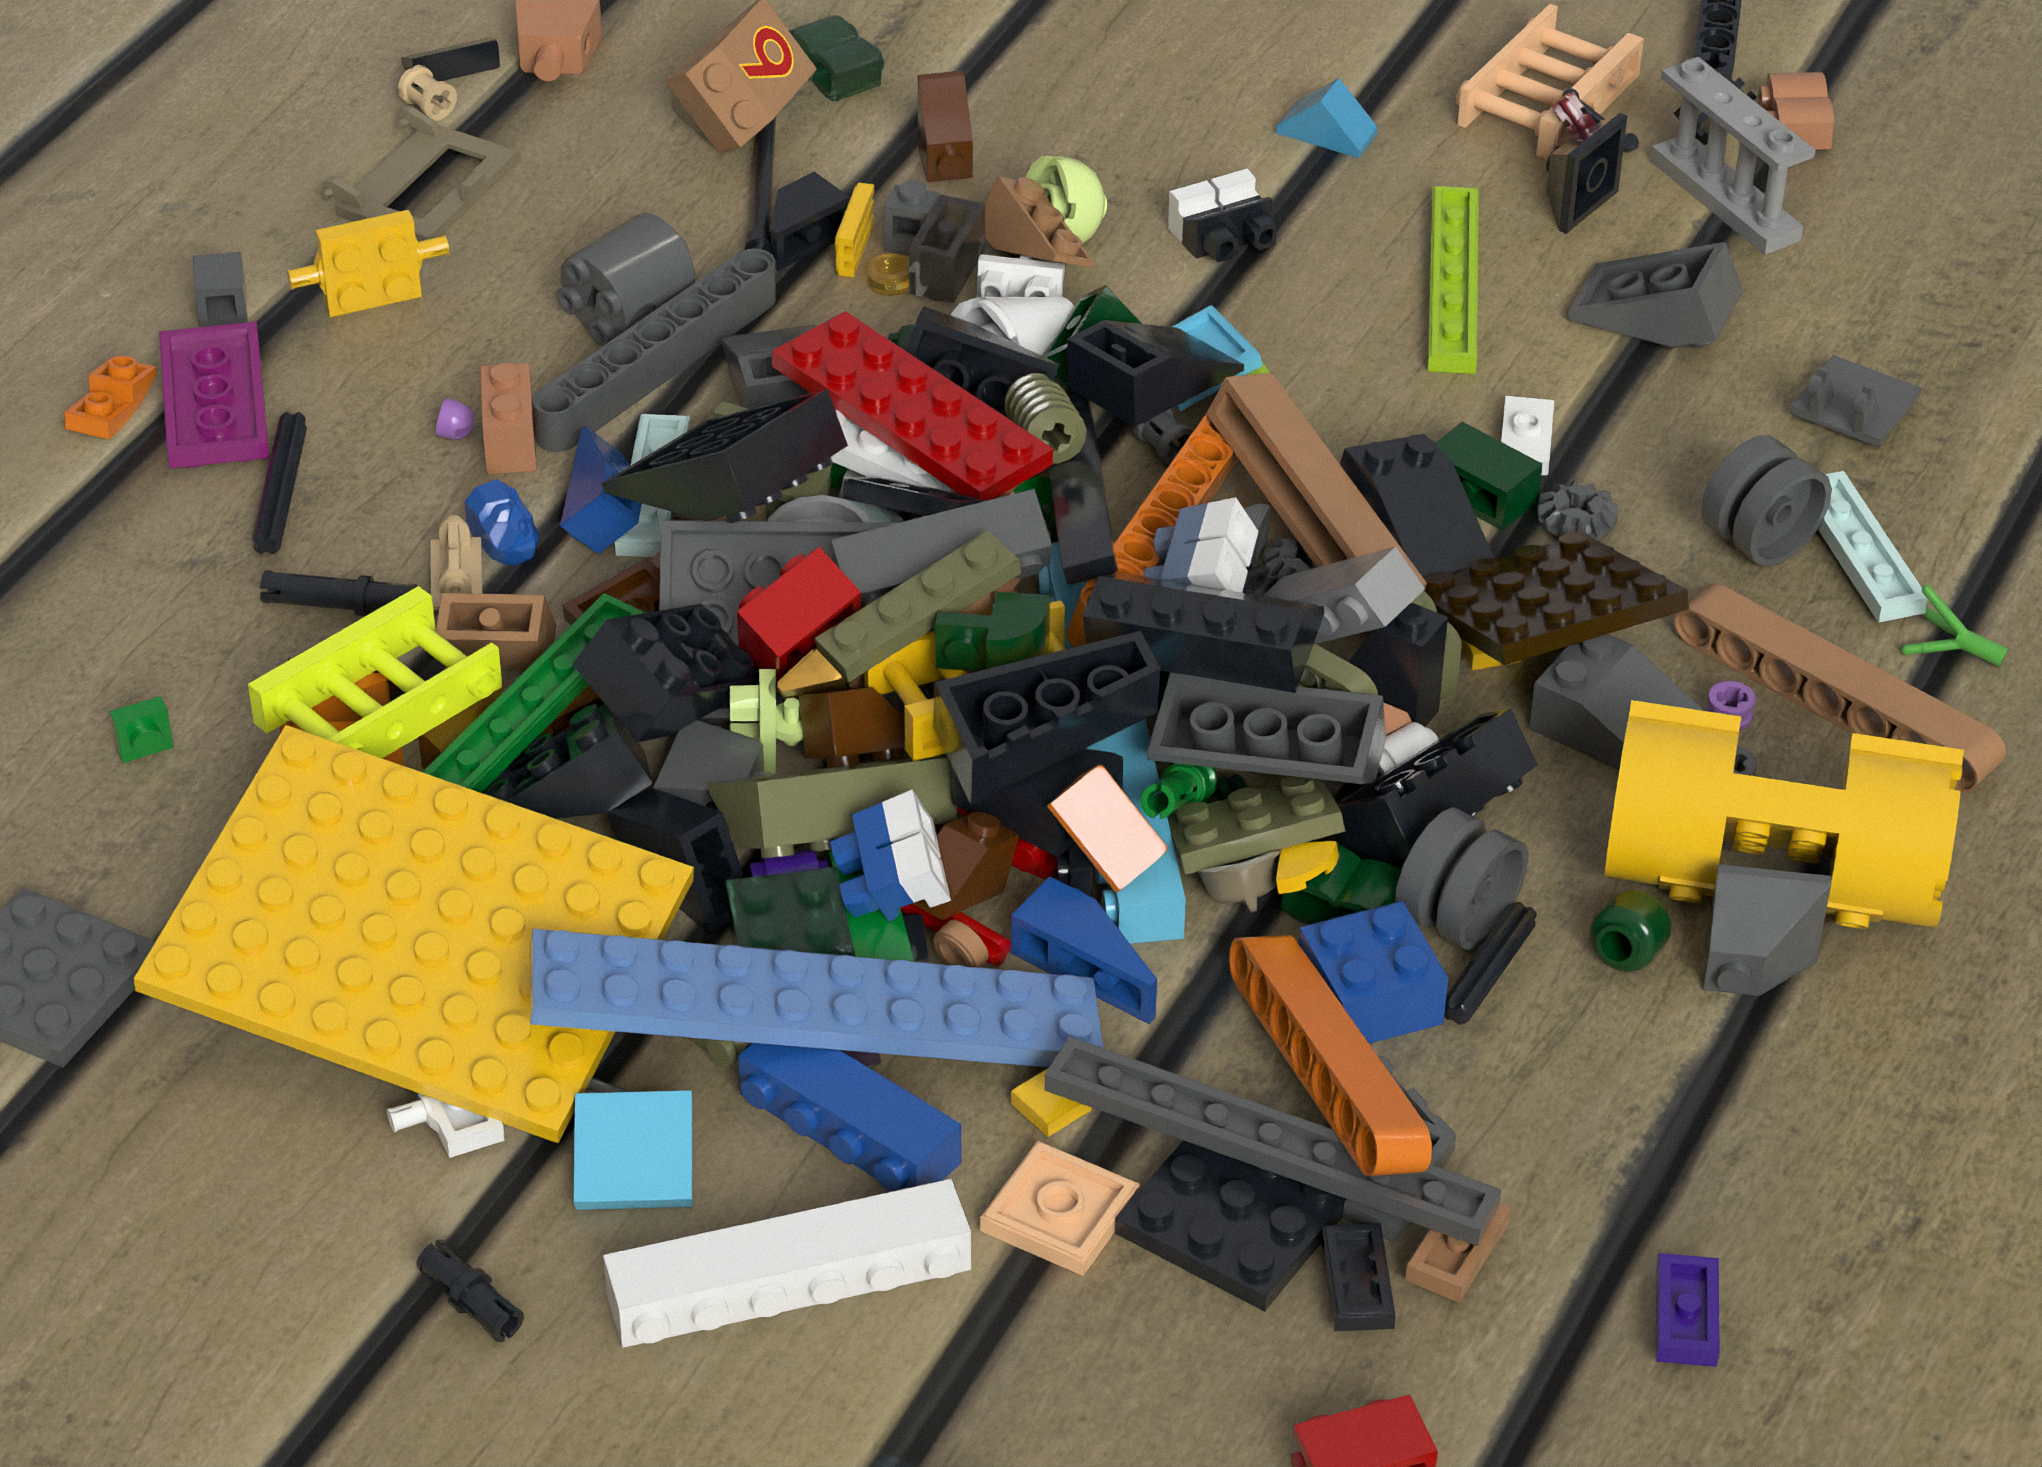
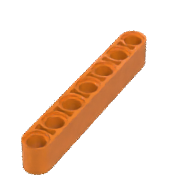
M1292 935L1235 938L1230 947L1229 965L1236 987L1360 1171L1365 1176L1425 1172L1429 1168L1432 1157L1431 1137L1425 1122Z

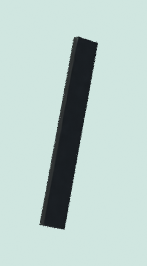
M1077 393L1068 394L1067 396L1084 421L1087 430L1085 443L1080 452L1070 460L1053 464L1049 467L1061 563L1067 585L1095 579L1098 576L1109 575L1118 571L1091 401Z

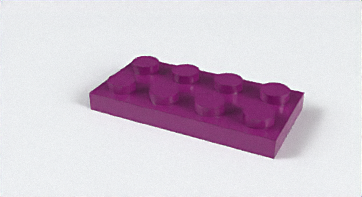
M257 321L159 331L167 455L170 469L200 467L202 465L237 461L248 462L255 459L270 458Z

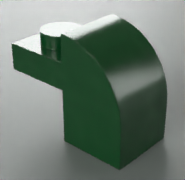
M997 592L992 615L938 612L935 622V668L981 671L1047 654L1050 641V595Z

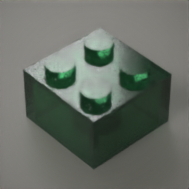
M832 867L726 880L728 927L732 945L748 948L853 956V943L845 905L841 897L837 868Z

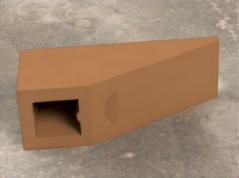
M998 176L975 222L993 249L1092 268L1094 261L1082 246L1081 239L1070 230L1062 219V213L1053 207L1043 193L1044 189L1039 183L1026 177H1020L1018 180Z

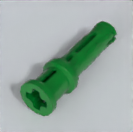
M1172 764L1162 773L1160 781L1146 787L1142 792L1140 802L1144 813L1151 818H1155V816L1160 814V819H1163L1187 803L1207 800L1216 790L1218 782L1217 772L1214 767Z

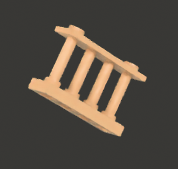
M1549 4L1536 17L1530 18L1525 28L1470 80H1465L1461 84L1456 95V104L1459 106L1457 125L1466 128L1483 111L1535 130V135L1538 136L1536 156L1548 160L1554 148L1562 146L1572 137L1565 128L1569 125L1567 121L1561 122L1552 107L1548 111L1544 110L1540 113L1498 96L1507 89L1553 106L1562 97L1564 91L1521 75L1526 69L1530 68L1574 85L1572 88L1577 90L1580 99L1597 113L1601 114L1639 76L1644 38L1627 33L1615 46H1610L1608 49L1555 30L1558 6ZM1549 47L1592 62L1595 65L1584 70L1543 53Z

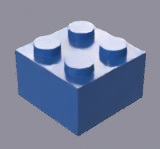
M1404 901L1300 927V947L1369 1044L1444 1023L1448 976Z

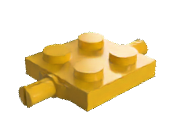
M409 210L315 230L318 250L314 259V265L292 270L288 269L286 272L291 290L319 283L320 288L323 290L324 304L329 317L422 297L419 273L423 260L450 255L449 244L445 235L418 241L415 236L413 217Z

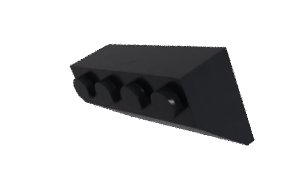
M1115 573L1098 576L1082 617L1087 644L1141 631L1162 671L1296 693L1325 610L1324 606Z

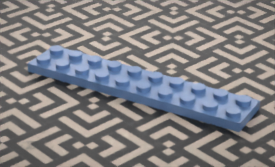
M533 929L530 942V1024L1037 1067H1050L1069 1036L1103 1048L1094 979L1091 977L909 962L906 960L862 958L849 955L816 954L792 950L759 949L735 945L690 943L678 940L633 938L621 935L587 934L564 930Z

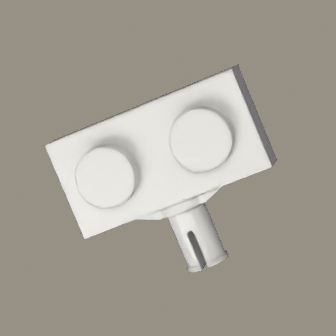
M418 1093L419 1100L386 1109L387 1118L394 1133L398 1130L426 1122L438 1133L449 1158L505 1141L503 1124L500 1120L487 1116L483 1117Z

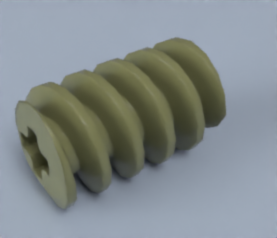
M1030 373L1018 378L1009 387L1004 402L1007 418L1054 449L1053 464L1070 460L1080 452L1085 443L1087 430L1079 412L1075 409L1064 389L1057 382L1050 380L1043 373Z

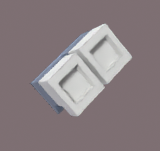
M1236 497L1181 508L1175 526L1157 528L1154 539L1155 552L1165 564L1146 568L1144 577L1242 593L1248 573L1246 567L1250 565L1259 531Z

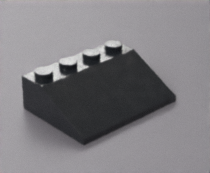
M825 389L706 420L602 482L601 485L604 493L703 521L726 516L728 523H734L757 513L755 506L765 505L783 496L781 490L806 482L808 480L807 474L831 466L833 464L831 457L846 448L848 444L829 391Z

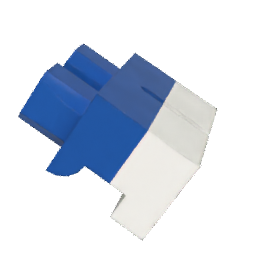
M913 789L853 814L852 819L855 831L830 841L833 857L844 876L860 869L864 871L863 875L844 881L839 885L842 901L853 917L880 909L890 922L898 917L900 907L925 899L930 908L951 901L943 863L940 859L941 854L933 819Z

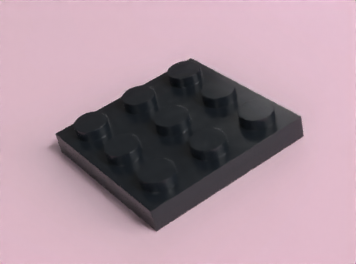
M1183 1140L1115 1217V1234L1265 1312L1320 1246L1322 1225H1337L1343 1218L1344 1202L1347 1199Z

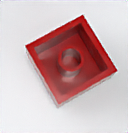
M820 547L816 548L808 556L799 554L792 558L782 568L779 579L766 589L763 586H759L749 592L740 602L739 610L737 611L739 647L749 653L758 671L759 669H776V691L779 694L781 693L777 687V682L812 649L814 651L817 649L815 638L861 609V591Z

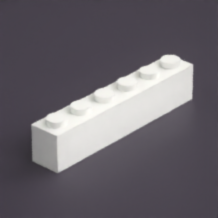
M952 1179L603 1255L606 1294L622 1348L642 1343H655L662 1339L700 1330H713L727 1324L758 1317H771L785 1311L817 1304H829L843 1298L875 1291H888L897 1286L933 1278H946L955 1273L971 1270V1230Z

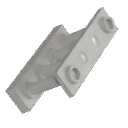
M1696 57L1662 70L1661 79L1682 95L1676 137L1652 146L1650 161L1763 255L1801 241L1803 225L1782 209L1788 167L1814 158L1815 149L1701 58ZM1699 109L1711 118L1707 147L1695 138ZM1728 133L1740 141L1736 171L1724 162ZM1757 156L1769 165L1765 194L1753 185Z

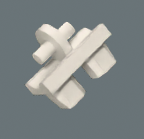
M980 255L978 259L977 297H1063L1065 264L1036 261L1032 257L1021 255L1020 259Z

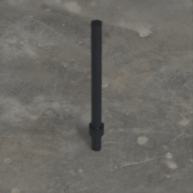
M776 116L757 133L751 230L746 234L745 250L762 249L770 254L772 253L771 232L769 230Z

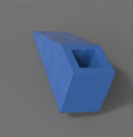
M585 426L580 431L560 526L572 538L584 543L599 555L638 524L642 503L604 493L601 483L630 465L620 451Z

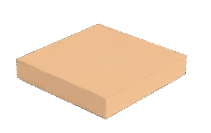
M1037 1140L980 1217V1231L1084 1276L1115 1233V1217L1140 1190V1184Z

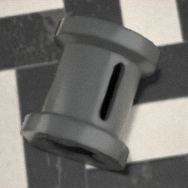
M1169 409L1153 417L1148 422L1134 427L1133 433L1141 442L1150 443L1156 449L1157 457L1164 464L1170 465L1193 433V430L1188 425L1179 424L1173 418L1172 410ZM1151 421L1158 426L1156 430L1149 425ZM1173 438L1177 439L1180 442V446H1176L1171 440Z

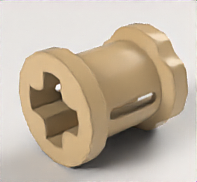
M416 65L406 70L399 80V97L407 104L418 105L422 113L434 121L444 119L454 109L457 102L456 89L448 82H438L433 78V73L425 66ZM412 83H415L422 89L420 91L412 87ZM433 96H439L443 99V102L440 103L439 101L434 99Z

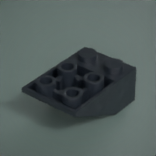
M1103 320L1067 338L1069 389L1134 427L1148 422L1153 417L1177 405L1185 403L1188 399L1213 386L1221 384L1225 377H1232L1244 371L1243 363L1177 327Z
M702 604L607 619L572 664L636 742L670 736L730 703V685H759V671L754 666L752 657L747 651L733 642L722 629L719 618Z
M592 704L577 712L570 719V726L555 736L547 733L536 738L524 750L525 755L511 763L482 794L557 819L607 813L653 784L645 751L639 742L635 741L606 704L600 707Z

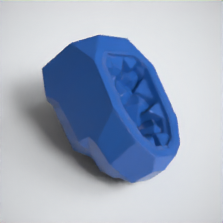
M498 479L477 486L464 501L466 523L469 525L473 537H481L483 550L491 559L502 564L517 566L532 560L537 549L539 534L534 524L533 516L520 500L516 489Z

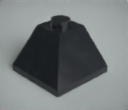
M1618 113L1576 133L1562 146L1554 148L1549 155L1546 169L1549 172L1547 194L1559 231L1565 234L1569 233L1618 192L1627 124L1626 115Z

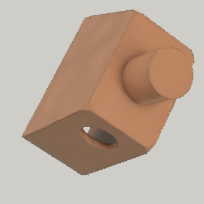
M515 0L521 70L525 73H535L543 81H554L560 74H580L585 72L602 37L600 0Z

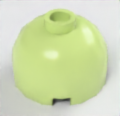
M1041 156L1032 163L1025 177L1036 181L1043 187L1045 196L1053 207L1062 213L1064 222L1081 239L1083 244L1093 237L1106 214L1107 199L1096 173L1080 160L1060 156Z

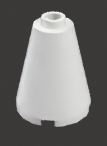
M976 297L959 303L951 313V316L971 322L1044 356L1075 306L1064 297Z

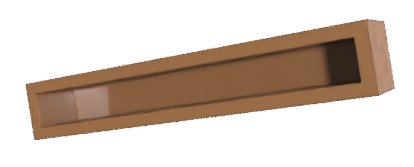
M1263 373L1225 377L1206 414L1315 566L1320 567L1396 546L1425 587L1427 582L1274 374Z

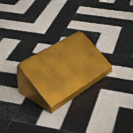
M812 649L777 682V687L785 700L788 698L799 700L798 694L847 688L841 674L817 649L815 651Z

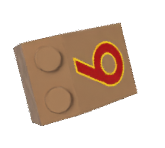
M756 0L664 79V81L718 153L741 148L772 121L817 68L767 0Z

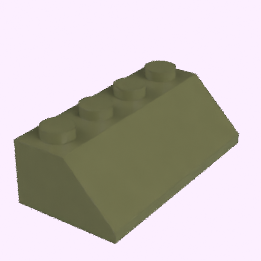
M931 757L918 761H913L911 758H900L851 766L708 783L709 794L718 810L723 812L726 824L739 848H760L761 858L794 855L793 844L808 842L810 850H832L830 841L855 831L852 819L853 814L912 789L932 817L936 835H938V824L950 823L958 819L957 808L953 805L952 778L950 775L952 764L948 757Z

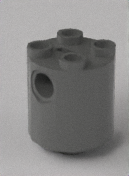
M645 212L635 215L566 258L561 266L560 281L562 288L557 290L556 296L561 308L570 315L575 314L584 327L589 330L593 340L598 345L604 346L694 284L696 273L688 246L681 235L674 231L660 217Z

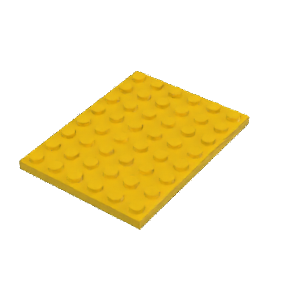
M285 725L135 975V991L483 1117L487 1116L500 1120L508 1126L559 1143L575 1112V1093L585 1092L616 1031L530 1024V942L533 929L564 930L576 933L621 935L633 938L663 940L694 880V867Z

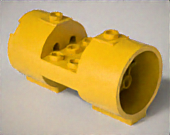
M1631 700L1614 801L1604 877L1659 885L1660 889L1670 890V899L1689 903H1701L1703 895L1713 897L1723 841L1733 842L1732 850L1746 854L1764 855L1765 848L1769 847L1788 850L1787 858L1798 862L1819 863L1820 855L1830 857L1828 876H1831V888L1826 914L1836 916L1835 924L1856 929H1868L1869 921L1879 923L1880 920L1937 928L1943 906V901H1938L1937 899H1940L1941 891L1944 892L1946 881H1948L1961 793V791L1955 790L1957 780H1961L1964 750L1852 733L1841 789L1733 773L1741 716Z

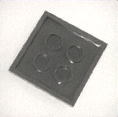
M22 888L0 911V1042L64 1068L134 991V977L156 941Z

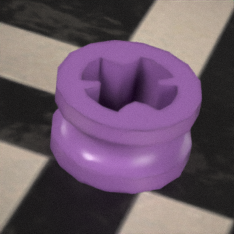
M1735 681L1717 683L1710 688L1706 711L1741 716L1739 731L1744 730L1751 725L1753 720V709L1756 702L1755 693L1743 683Z

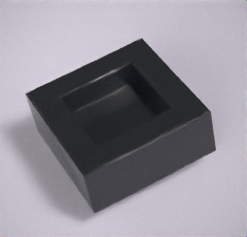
M1074 842L1065 850V853L1055 857L1056 879L1092 897L1093 864L1077 843Z

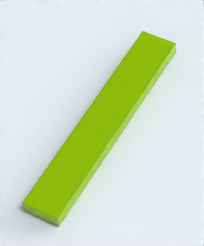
M1432 186L1427 372L1476 374L1479 189Z

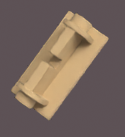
M457 515L448 516L439 526V539L430 540L433 611L439 610L442 593L483 594L481 537H470L469 525Z

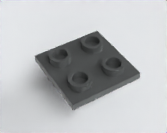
M1832 355L1823 367H1818L1817 375H1812L1809 385L1791 405L1790 414L1809 420L1813 424L1843 433L1860 442L1880 447L1920 397L1922 388Z

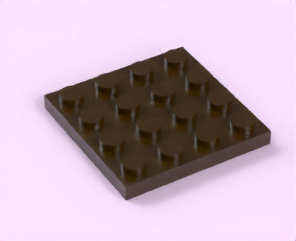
M1585 532L1563 534L1559 537L1558 542L1544 546H1522L1514 551V555L1500 559H1478L1471 562L1469 568L1455 573L1434 572L1424 577V580L1427 582L1424 592L1434 602L1437 613L1448 617V623L1454 627L1461 639L1503 665L1689 609L1687 589L1670 581L1664 575L1641 565L1640 562L1614 550L1613 547L1590 537Z

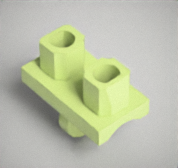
M759 669V685H730V721H759V723H730V731L759 740L763 744L764 772L776 774V738L784 741L788 746H795L799 741L803 740L799 700L788 698L784 703L776 706V669Z

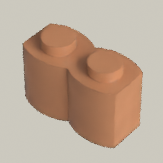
M1823 72L1767 73L1766 85L1759 86L1758 104L1815 150L1831 149L1834 113L1831 100L1828 97L1827 84Z

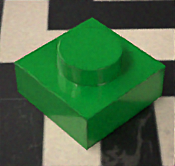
M161 696L109 711L116 751L122 763L174 748L168 710Z

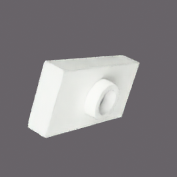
M1505 396L1501 442L1543 464L1541 475H1548L1554 400Z

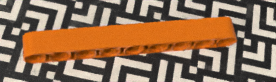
M1205 414L1115 542L1114 548L1118 567L1116 573L1144 577L1146 568L1164 565L1165 563L1161 561L1155 552L1154 539L1157 528L1175 526L1181 508L1210 503L1238 462L1239 458L1207 414ZM1097 578L1088 580L1082 589L1068 625L1066 638L1072 647L1087 644L1082 616Z

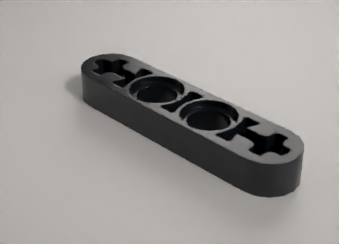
M1701 0L1694 58L1699 57L1712 68H1718L1717 72L1727 63L1734 70L1742 0H1722L1726 1V3H1717V0ZM1733 71L1729 74L1731 78L1733 77Z

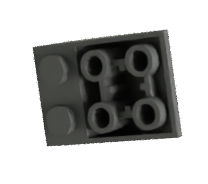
M815 324L721 337V345L741 407L751 409L810 393L772 367V350L815 328Z

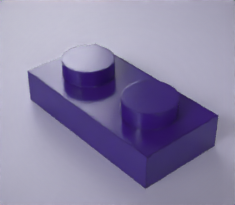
M1659 1253L1656 1266V1362L1717 1367L1720 1353L1719 1258Z

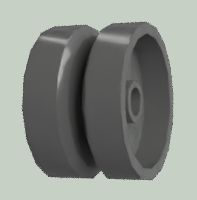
M1770 435L1755 436L1732 451L1714 472L1703 495L1701 514L1705 525L1722 538L1732 543L1735 542L1736 548L1754 562L1763 567L1778 565L1794 556L1807 544L1822 524L1830 506L1832 487L1828 476L1805 460L1798 459L1795 452Z
M1454 807L1447 809L1427 825L1413 845L1403 865L1396 886L1395 903L1404 901L1417 924L1427 928L1437 926L1441 937L1463 949L1472 951L1483 944L1508 907L1515 902L1527 872L1529 854L1526 844L1496 829L1487 832L1483 821Z

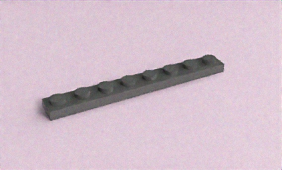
M1070 1036L1045 1073V1091L1476 1246L1479 1245L1500 1205L1501 1189L1431 1164L1425 1172L1365 1176L1333 1129Z

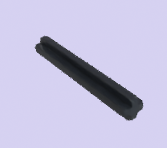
M285 412L279 418L252 535L254 541L253 548L259 554L264 552L275 554L281 548L307 426L305 425L306 417L300 412L295 414Z

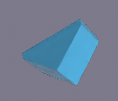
M1340 78L1297 101L1276 127L1277 134L1356 158L1363 154L1378 132L1376 124Z

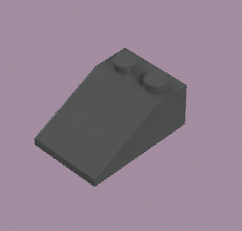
M1722 242L1597 263L1567 313L1570 321L1670 347L1690 344L1693 347H1702L1717 340L1744 290L1727 244Z
M1606 634L1569 645L1534 683L1529 729L1619 770L1631 700L1704 710L1634 645Z

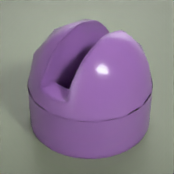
M445 398L437 420L436 436L450 440H460L467 437L473 431V411L460 401Z

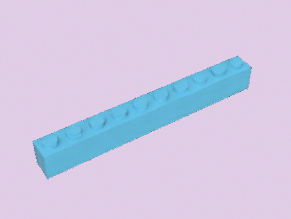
M1059 542L1051 543L1050 565L1044 566L1036 574V585L1038 594L1050 595V603L1061 600L1065 605V649L1073 647L1067 641L1066 631L1081 591L1088 580L1067 585L1062 569ZM1146 719L1085 748L1113 752L1123 757V792L1168 848L1167 852L1118 892L1112 889L1094 866L1097 884H1106L1107 890H1102V908L1130 944L1184 939L1186 899L1168 818L1160 819V814L1155 816V818L1149 817L1144 813L1140 802L1145 788L1159 781L1155 761L1148 760L1147 758L1150 737Z

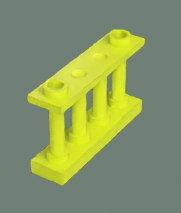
M420 586L248 684L253 722L266 734L291 720L307 733L379 758L386 757L503 687L499 647L491 642L468 657L436 633L432 596ZM420 646L447 667V669L424 681L397 658ZM377 670L404 691L405 694L382 706L354 683ZM333 695L362 717L361 720L340 732L311 709Z

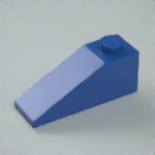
M1049 876L1011 915L1012 955L1049 974L1091 977L1094 979L1096 998L1147 1024H1150L1156 1018L1157 978L1096 899L1086 895L1077 888L1070 887Z

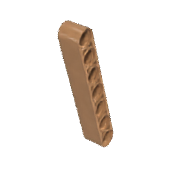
M1718 583L1708 585L1689 601L1688 610L1678 612L1674 616V627L1677 634L1690 647L1851 734L1855 733L1964 750L1961 780H1957L1955 790L1961 792L1972 791L2006 757V746L2003 739L1989 726L1726 586Z

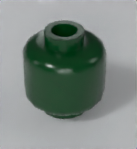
M1636 890L1618 893L1610 899L1595 915L1590 925V942L1595 954L1603 963L1614 970L1624 972L1638 971L1650 964L1665 948L1671 936V921L1667 910L1653 896Z

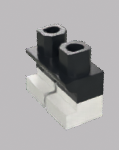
M1248 168L1213 178L1210 184L1206 180L1169 191L1168 229L1196 259L1211 255L1217 262L1232 259L1238 252V246L1251 243L1259 250L1272 247L1276 243L1277 225L1271 217L1272 198L1260 197L1255 190L1256 178Z

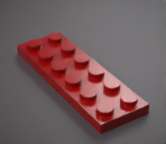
M846 311L772 350L773 368L810 393L828 389L835 410L841 412L845 417L959 494L992 500L1053 465L1054 449Z

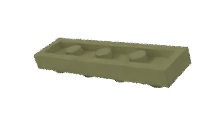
M987 530L815 638L817 650L849 683L933 630L938 612L959 613L1020 575L1019 559Z

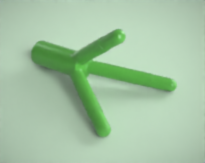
M1924 585L1922 593L1937 612L1927 607L1926 613L1921 615L1955 639L1907 644L1902 646L1901 652L1904 655L1961 649L2000 667L2008 652V648L1966 629L1932 587Z

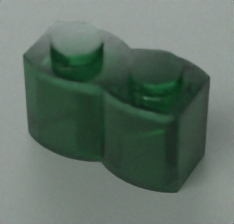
M831 15L789 30L817 68L809 79L813 80L819 91L829 100L839 101L881 85L884 59L880 50L866 39L859 37L856 28L842 17Z

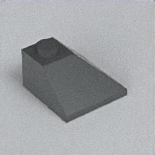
M1718 864L1705 942L1703 990L1760 996L1816 963L1831 888V876Z

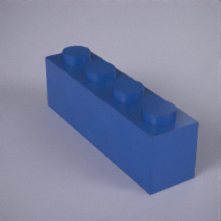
M752 1043L738 1055L740 1094L752 1106L770 1112L786 1122L797 1134L804 1137L808 1136L828 1148L839 1160L846 1164H853L865 1171L891 1192L943 1181L962 1163L961 1123L840 1050Z

